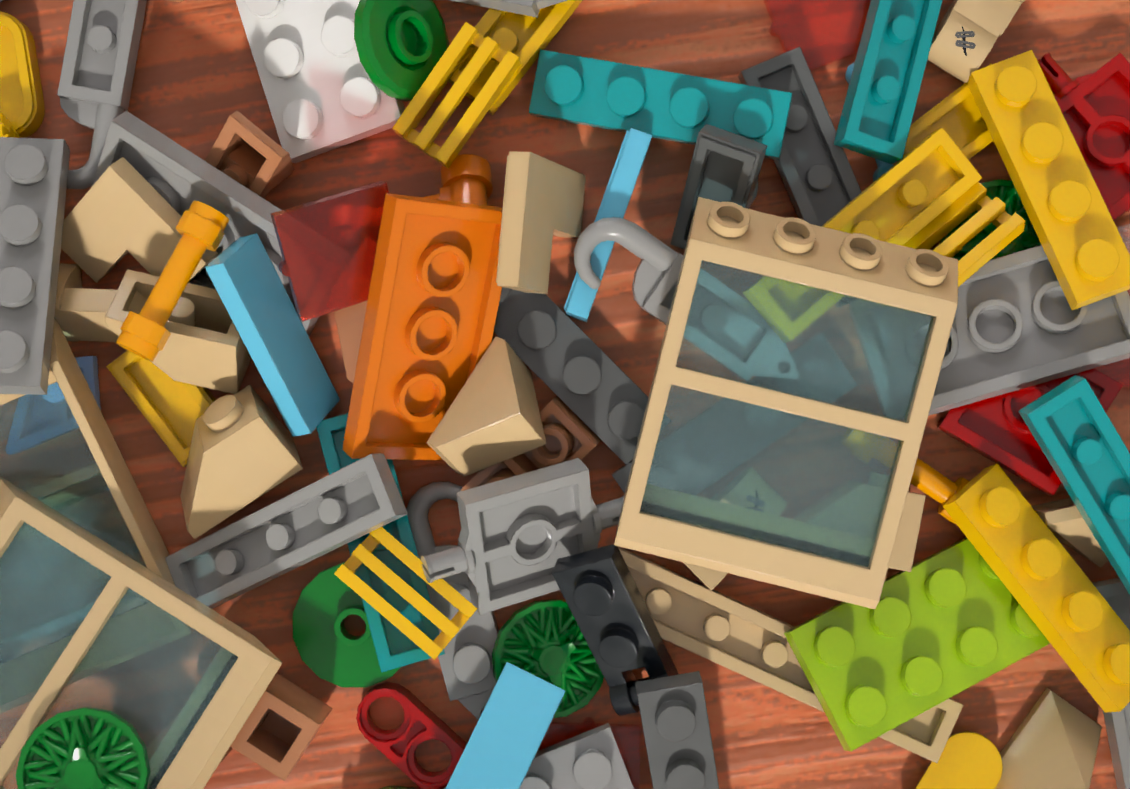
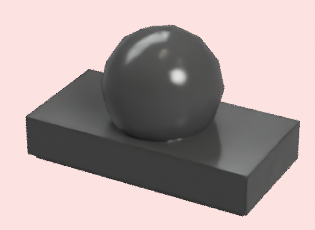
M706 124L699 131L671 245L685 250L698 197L718 202H733L743 208H750L758 193V177L768 145Z

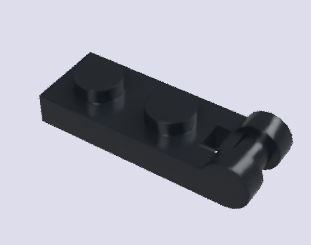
M611 544L557 559L552 574L609 686L610 699L615 712L619 716L640 712L635 682L678 675V671L618 546ZM645 667L649 677L637 680L632 670Z

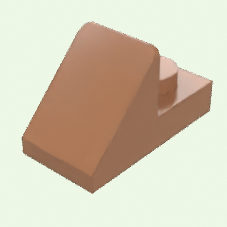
M235 111L229 116L205 159L207 163L264 199L272 189L292 175L295 170L289 153L239 111Z

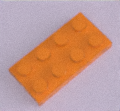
M386 193L342 450L352 459H362L370 454L384 453L386 459L443 460L427 444V441L492 342L502 287L497 286L496 276L503 207Z

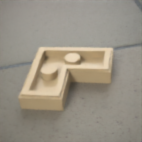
M509 151L504 186L496 276L497 286L526 293L548 294L553 235L564 238H578L581 234L585 175L532 152Z
M122 157L106 169L64 219L61 249L96 283L109 274L128 252L151 275L160 276L182 236L175 228L182 216ZM206 249L188 283L218 254L216 251Z

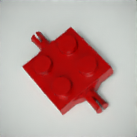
M1047 53L1041 60L1037 61L1113 221H1115L1125 212L1130 211V63L1119 53L1096 72L1072 80L1052 58L1051 54Z
M1093 368L950 409L938 429L992 462L998 463L1002 468L1047 495L1052 496L1062 482L1018 411L1069 378L1077 375L1087 380L1103 409L1107 412L1123 385Z

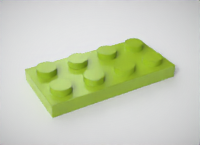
M967 537L914 564L911 572L900 571L885 579L880 601L876 609L841 602L784 632L833 730L846 751H853L1050 644Z

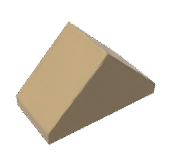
M496 336L427 441V444L456 473L463 476L470 475L546 445L531 372L506 340Z

